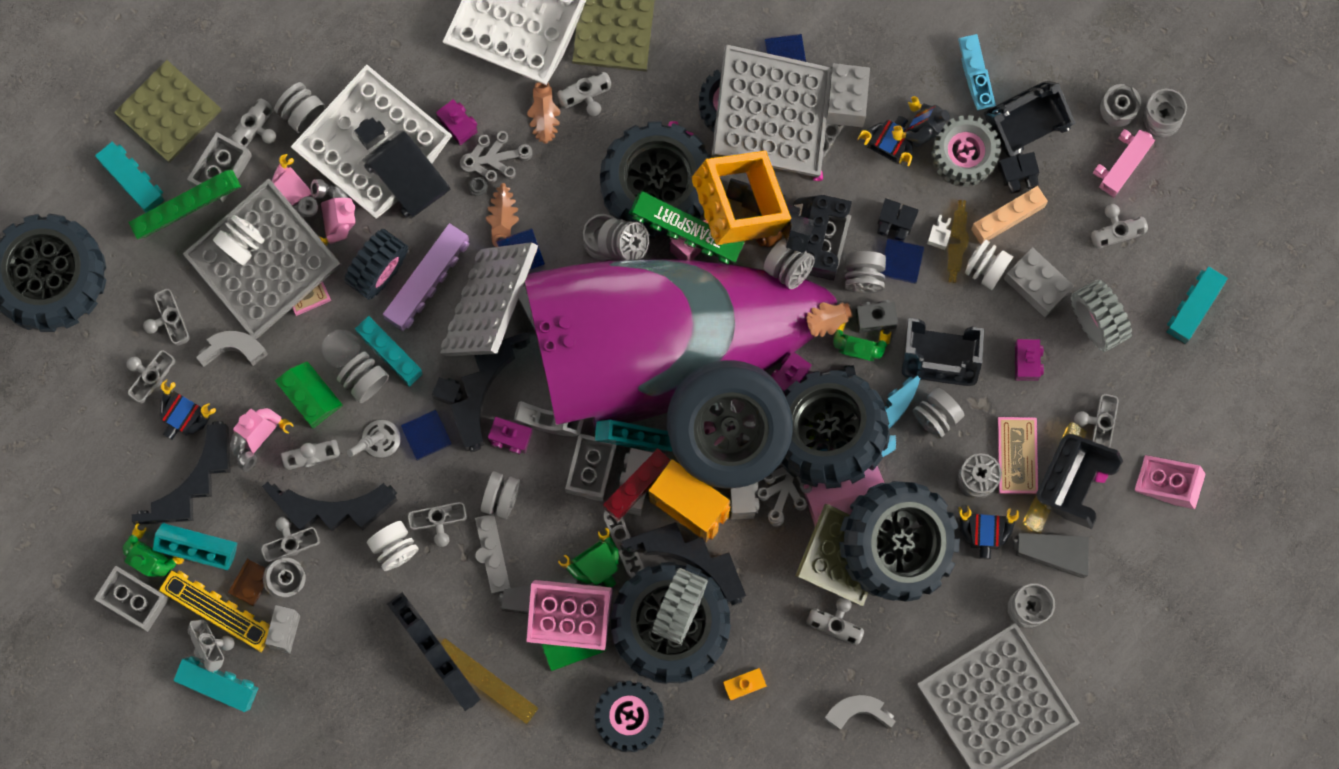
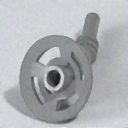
M373 421L364 429L362 439L358 444L347 450V455L352 457L360 451L366 450L374 457H388L400 445V432L390 421ZM378 425V427L371 431L370 435H367L372 427ZM387 425L391 427L395 434L390 435V433L386 429H384V426ZM392 441L395 442L389 450L384 451V449L391 445ZM373 445L377 446V452L372 450L370 447H372Z

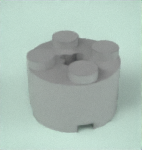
M1125 84L1112 86L1108 89L1100 103L1102 118L1111 127H1122L1130 124L1139 112L1141 106L1140 95L1136 89L1125 86Z
M292 558L275 560L264 571V588L276 598L291 597L303 588L306 578L305 572L300 563ZM285 573V577L288 578V581H285L283 583L280 576L284 575Z

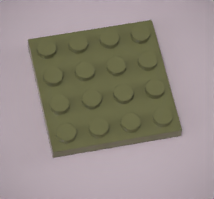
M586 0L577 23L573 64L647 72L655 0Z
M166 60L114 113L170 163L222 110L175 66Z
M824 504L795 576L835 595L848 599L857 605L863 606L868 592L861 589L858 581L852 580L845 569V565L848 564L847 560L841 557L839 542H844L845 531H840L844 516L849 517L850 514L831 505Z

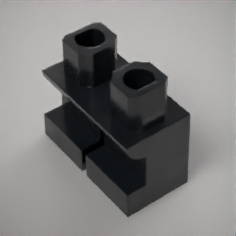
M1034 152L999 161L997 166L1004 179V186H1008L1011 194L1022 190L1020 182L1026 181L1028 189H1033L1039 185L1038 175L1040 172Z
M885 198L877 223L879 224L877 233L887 236L889 229L896 230L894 239L904 242L907 235L911 232L919 210L903 204L899 217L896 219L901 203Z

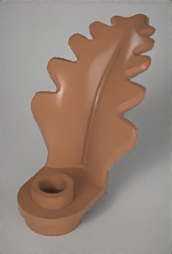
M537 82L533 88L534 102L527 115L534 118L529 125L530 127H536L533 130V134H537L535 138L539 139V142L547 144L549 141H552V138H555L553 133L558 132L553 126L560 125V122L555 118V116L560 115V109L552 101V88L550 84L544 85Z
M502 183L500 187L496 188L498 192L493 193L496 199H491V203L495 206L488 207V211L492 215L486 216V221L492 226V243L495 247L510 245L511 227L519 221L517 216H513L518 211V208L511 207L516 202L515 199H510L513 193L508 192L510 188L506 187L505 183ZM503 237L505 240L500 241L498 238Z
M822 302L819 305L820 310L813 307V314L808 312L806 319L810 333L815 337L820 333V336L823 337L826 331L833 335L842 323L848 322L849 318L853 317L849 303L844 304L842 302L835 306Z

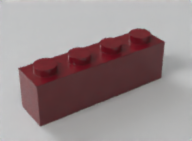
M657 448L603 504V509L618 522L652 487L671 460Z

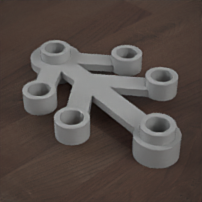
M500 131L497 134V140L486 156L479 157L484 147L490 144L489 137L481 135L478 139L479 143L473 152L462 156L460 166L465 172L476 171L490 183L497 180V173L494 170H486L481 166L482 164H489L503 173L507 179H513L516 175L515 169L511 166L507 167L499 161L517 157L522 161H528L533 154L532 148L529 145L523 144L516 150L497 153L502 145L508 141V134L505 131ZM501 135L506 136L504 140L499 139ZM487 139L488 141L487 143L483 144L481 143V140ZM527 149L528 153L523 154L521 151ZM472 160L473 163L471 165H467L466 161ZM508 170L513 171L512 175H507L506 173ZM494 174L495 177L493 179H489L488 175Z
M783 467L773 471L770 474L773 477L771 479L764 478V481L771 484L776 478L787 474L785 480L769 488L762 487L757 492L758 498L762 501L780 492L774 510H771L768 514L769 523L772 526L783 524L784 515L782 511L789 493L797 510L801 511L806 508L805 499L800 497L792 483L794 477ZM796 477L800 483L801 491L803 493H810L812 486L809 485L808 489H804L803 486L807 484L801 483L800 478ZM762 492L767 493L765 496L760 495ZM798 502L804 503L802 506L797 505ZM774 514H778V515H779L778 518H773L772 516H773Z

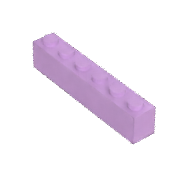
M448 224L383 313L385 320L402 331L412 325L415 314L423 310L426 299L428 297L431 298L436 292L435 287L437 284L445 280L448 274L446 273L447 270L455 266L459 259L457 258L461 251L465 252L470 244L468 235L452 224Z

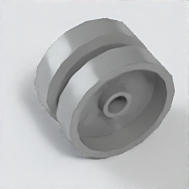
M493 471L484 493L481 512L491 515L497 506V516L507 520L517 498L520 479L510 476L503 486V474Z

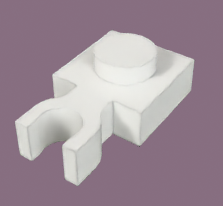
M939 215L937 226L933 225L927 244L945 250L951 233L946 228H948L951 218H948L947 223H943L941 221L942 215Z

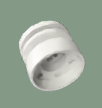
M233 215L231 220L237 225L233 226L227 222L226 226L231 232L228 234L220 230L213 238V241L237 262L245 265L252 256L247 248L250 246L257 250L259 247L253 242L254 239L261 244L265 239L249 222Z
M985 240L984 243L977 247L969 259L965 274L969 276L973 269L977 270L973 279L983 274L984 278L981 284L993 290L1013 259V256L1004 250L997 256L994 255L996 245H993L990 251H988L986 248L990 242Z
M402 521L386 526L366 542L374 554L383 552L377 560L379 563L384 562L381 566L384 571L401 566L419 550L417 545H412L414 542L412 538L403 540L408 531Z

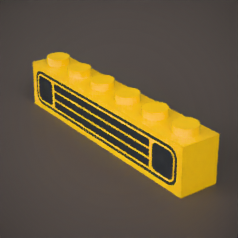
M174 571L170 572L161 586L160 592L259 652L263 651L270 628L268 623L263 620L259 623L253 619L255 616L245 610L242 613L237 610L238 605L228 600L225 603L220 600L222 596L212 590L210 593L205 591V586L196 580L194 583L187 580L189 576L181 571L177 573Z

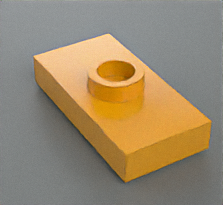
M760 668L723 682L730 701L767 687Z

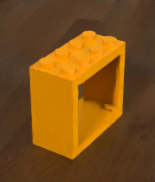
M767 151L706 159L692 176L693 186L698 193L699 203L702 204L704 217L708 221L711 236L716 245L776 236L791 220ZM746 173L762 216L735 220L719 176Z
M673 459L649 490V499L652 504L698 537H703L705 542L708 539L712 540L716 536L719 524H724L730 516V500L708 484L694 478Z

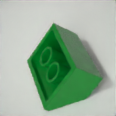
M308 361L290 368L275 380L279 388L312 429L343 406Z
M541 644L551 672L606 651V648L605 650Z

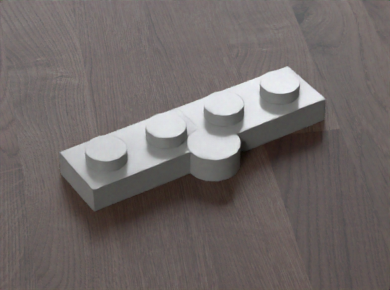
M491 514L477 517L475 521L481 548L476 552V560L486 566L491 593L504 592V589L510 588L495 516Z

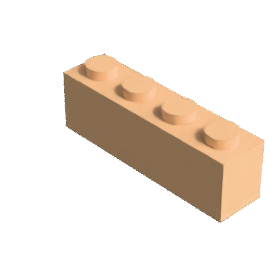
M1036 186L975 222L971 230L980 244H982L985 240L989 241L1045 208L1048 201L1039 187Z

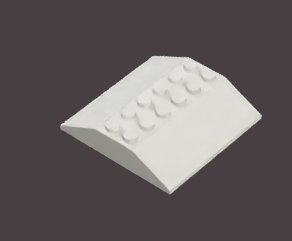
M462 0L443 43L547 85L564 55L586 0Z
M366 65L296 140L291 148L377 219L398 200L378 175L370 174L363 165L365 163L362 159L394 132L403 130L411 137L427 159L433 163L452 135ZM373 117L376 122L380 121L385 127V138L367 150L356 137L354 130L359 127L363 120Z

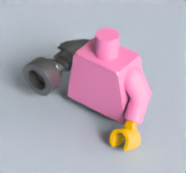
M288 154L281 155L279 158L280 164L274 173L272 182L301 217L315 215L318 211V205L315 198L311 195V190L295 171L287 166L294 162L293 158L287 162L286 156Z
M314 179L310 189L312 197L323 198L327 194L332 197V199L321 203L327 238L318 237L327 246L328 243L333 244L347 238L349 230L355 225V205L352 203V199L348 198V195L338 186H328L323 180Z
M268 408L257 411L250 409L246 414L240 416L239 422L233 429L234 434L230 443L234 456H237L238 467L244 472L250 471L257 462V457L254 455L255 451L273 432L277 424L285 433H289L285 429L286 425L290 424L294 427L288 419L282 420L281 416Z

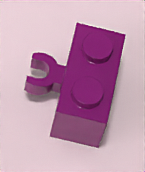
M452 99L436 112V117L461 146L478 133L476 127L478 124L472 116L468 117L466 115V109L460 102L456 103Z
M1040 339L1016 340L1015 381H1038L1041 375L1044 374V364H1041L1044 348L1043 345H1040Z
M794 351L790 356L787 354L782 360L781 364L783 366L779 371L776 369L771 375L782 389L785 397V390L796 380L801 383L812 367V364Z
M495 417L488 441L491 442L493 447L502 449L503 446L509 448V451L514 454H525L533 431L532 428Z

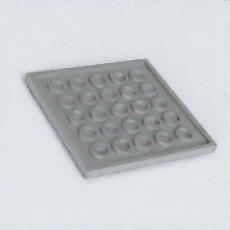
M726 45L724 47L712 155L724 157L767 151L772 168L814 177L821 176L832 68Z
M267 179L183 253L248 333L255 339L259 338L342 265L270 179ZM233 215L245 219L265 239L262 244L254 239L253 242L259 247L257 250L250 246L247 248L252 256L245 265L237 262L213 241V238L220 230L228 234L231 232L226 226L227 222L233 226L237 225L231 220Z
M524 243L480 249L475 256V265L469 272L468 283L462 290L461 301L455 308L454 319L448 326L449 332L447 337L442 341L440 354L445 356H464L498 353L538 245Z
M1016 623L917 684L969 769H1008L1080 724Z

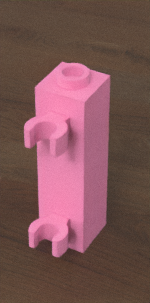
M1126 129L1122 131L1118 139L1127 143L1128 147L1110 171L1101 164H1098L1093 174L1103 179L1099 188L1115 198L1155 142L1150 133L1139 130L1134 137Z

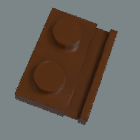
M247 558L228 593L254 607L264 589L263 574L266 568Z

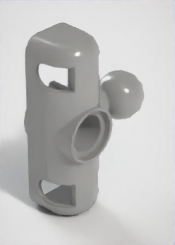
M601 72L597 76L593 75L589 78H582L577 83L568 86L565 90H559L557 100L560 106L566 109L586 101L588 114L591 116L599 115L601 106L598 102L593 101L592 97L610 90V77L606 72ZM607 83L608 87L601 90L600 85ZM587 87L589 90L583 92L579 88ZM573 97L574 102L568 105L567 99Z
M262 98L258 99L255 106H252L248 113L242 116L241 122L229 139L246 148L255 135L259 134L265 143H273L276 140V133L272 129L265 130L262 128L273 112L271 104ZM266 107L270 110L267 116L263 113ZM249 121L255 122L251 127L246 126ZM244 136L248 140L245 145L241 143V140L244 138Z
M1116 204L1107 205L1105 214L1111 218L1113 225L1092 232L1091 239L1094 247L1100 249L1145 235L1148 230L1146 219L1139 216L1135 219L1119 221V207ZM1121 228L1124 234L1118 235L1115 229ZM1144 228L1143 233L1137 234L1138 229ZM1108 239V243L1101 246V241Z
M164 289L155 293L154 299L161 318L156 320L147 319L143 324V329L146 333L153 334L158 330L159 326L165 324L174 345L179 346L187 343L190 336L171 290ZM157 301L162 302L163 308L159 307ZM176 314L177 318L174 321H168L170 315ZM175 335L177 342H174L171 336Z
M161 350L145 368L138 357H130L126 362L127 368L133 372L138 371L141 375L128 390V395L136 402L144 403L147 396L151 395L155 388L161 385L163 378L167 375L171 366L175 364V359L166 351ZM159 355L164 358L160 364L156 362ZM151 374H157L154 381H148V377ZM137 385L140 389L134 394L132 389Z
M1103 394L1099 399L1096 417L1089 416L1086 412L1080 411L1075 415L1074 421L1079 426L1093 424L1092 441L1105 445V441H1109L1108 447H1111L1119 400L1116 396ZM1112 404H1116L1115 411H1111ZM1100 420H1106L1109 427H1102Z
M337 440L319 444L305 443L299 449L281 453L284 468L291 470L303 466H315L322 461L337 458L340 455ZM333 448L334 454L327 456V450ZM290 458H295L296 464L290 465Z
M461 502L416 510L408 514L409 525L412 530L436 528L437 534L434 537V542L439 547H445L449 543V536L444 532L443 525L465 521L467 518L465 506ZM459 505L460 509L452 510V506ZM421 512V517L414 518V513ZM435 513H441L443 515V518L440 521H434L432 519Z
M282 516L277 519L276 527L282 531L283 538L264 544L261 547V551L265 561L272 563L275 560L297 555L299 552L319 545L320 538L316 529L312 527L291 534L289 530L291 521L289 518ZM311 530L312 534L305 537L304 532ZM290 541L296 542V547L293 550H287L286 548ZM274 544L276 548L268 550L267 546Z
M845 598L838 599L836 603L838 610L835 616L820 611L817 608L810 610L806 619L808 626L852 645H857L861 642L864 635L863 628L842 619L845 612L851 609L852 603L850 600ZM833 621L839 623V631L832 630L831 623ZM812 622L819 623V627L811 625ZM849 637H852L856 639V641L853 643L848 641L847 639Z
M190 621L187 632L191 636V641L195 647V656L205 664L206 670L210 672L217 671L221 668L224 661L220 648L225 651L231 650L235 644L234 639L228 635L223 636L221 639H216L206 621Z

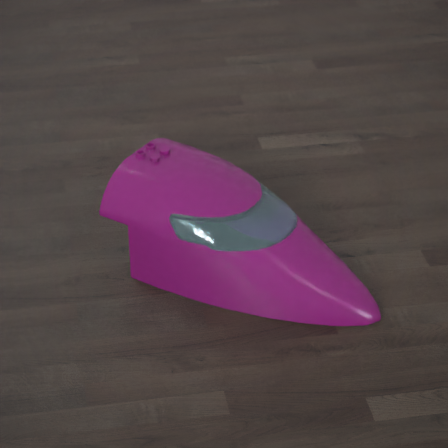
M659 259L585 263L529 273L524 282L551 397L555 423L558 425L592 417L594 430H596L598 421L614 420L632 423L668 413L671 398L679 384L690 373L706 364L723 360H736L757 366L763 371L768 370L782 362L787 354L790 356L793 351H797L815 337L810 333L806 319L808 312L813 314V307L820 310L819 305L822 302L837 305V300L831 292L807 279L798 287L789 289L779 281V278L772 277L764 269L694 260Z

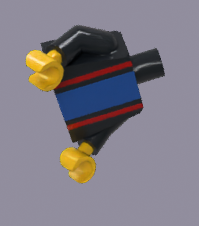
M913 96L911 97L913 103L908 102L911 111H918L906 132H903L901 126H894L892 135L895 140L905 138V140L911 141L916 147H919L941 132L946 121L950 119L948 111L942 110L938 105L920 104L918 97Z
M898 116L895 123L890 120H886L884 123L880 122L860 133L858 140L864 139V145L868 143L867 148L897 164L905 161L908 163L907 166H910L913 143L905 140V138L895 140L892 135L894 126H901L903 132L907 131L905 126L908 120L905 117Z
M167 379L162 382L161 389L163 391L160 399L161 420L168 425L162 435L173 440L177 432L187 436L204 429L210 419V415L214 414L216 409L213 408L209 411L208 406L210 403L200 407L177 392H171L175 388L174 382L171 383L170 387L166 384Z
M967 506V512L962 513L961 507L958 508L961 516L960 532L965 541L970 543L971 548H980L979 559L984 560L991 559V549H998L1000 545H1004L1012 535L1015 521L1019 518L1018 510L1015 516L1010 515L1011 508L1007 510L1008 519H1006V516L971 514L969 506Z

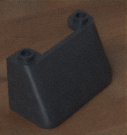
M1051 81L1041 82L983 113L986 121L991 125L992 131L995 130L997 132L996 138L1000 139V145L1008 157L1022 155L1025 145L1052 131L1067 132L1071 129L1072 125L1076 124L1060 84Z
M403 130L394 132L362 159L365 163L363 165L370 174L378 175L400 202L401 208L399 210L405 218L409 217L412 219L451 190L448 183L411 137Z
M908 318L902 361L903 376L907 378L912 377L913 379L918 376L920 380L962 386L975 385L979 378L983 360L984 328L973 326L965 329L963 335L928 331L924 321Z

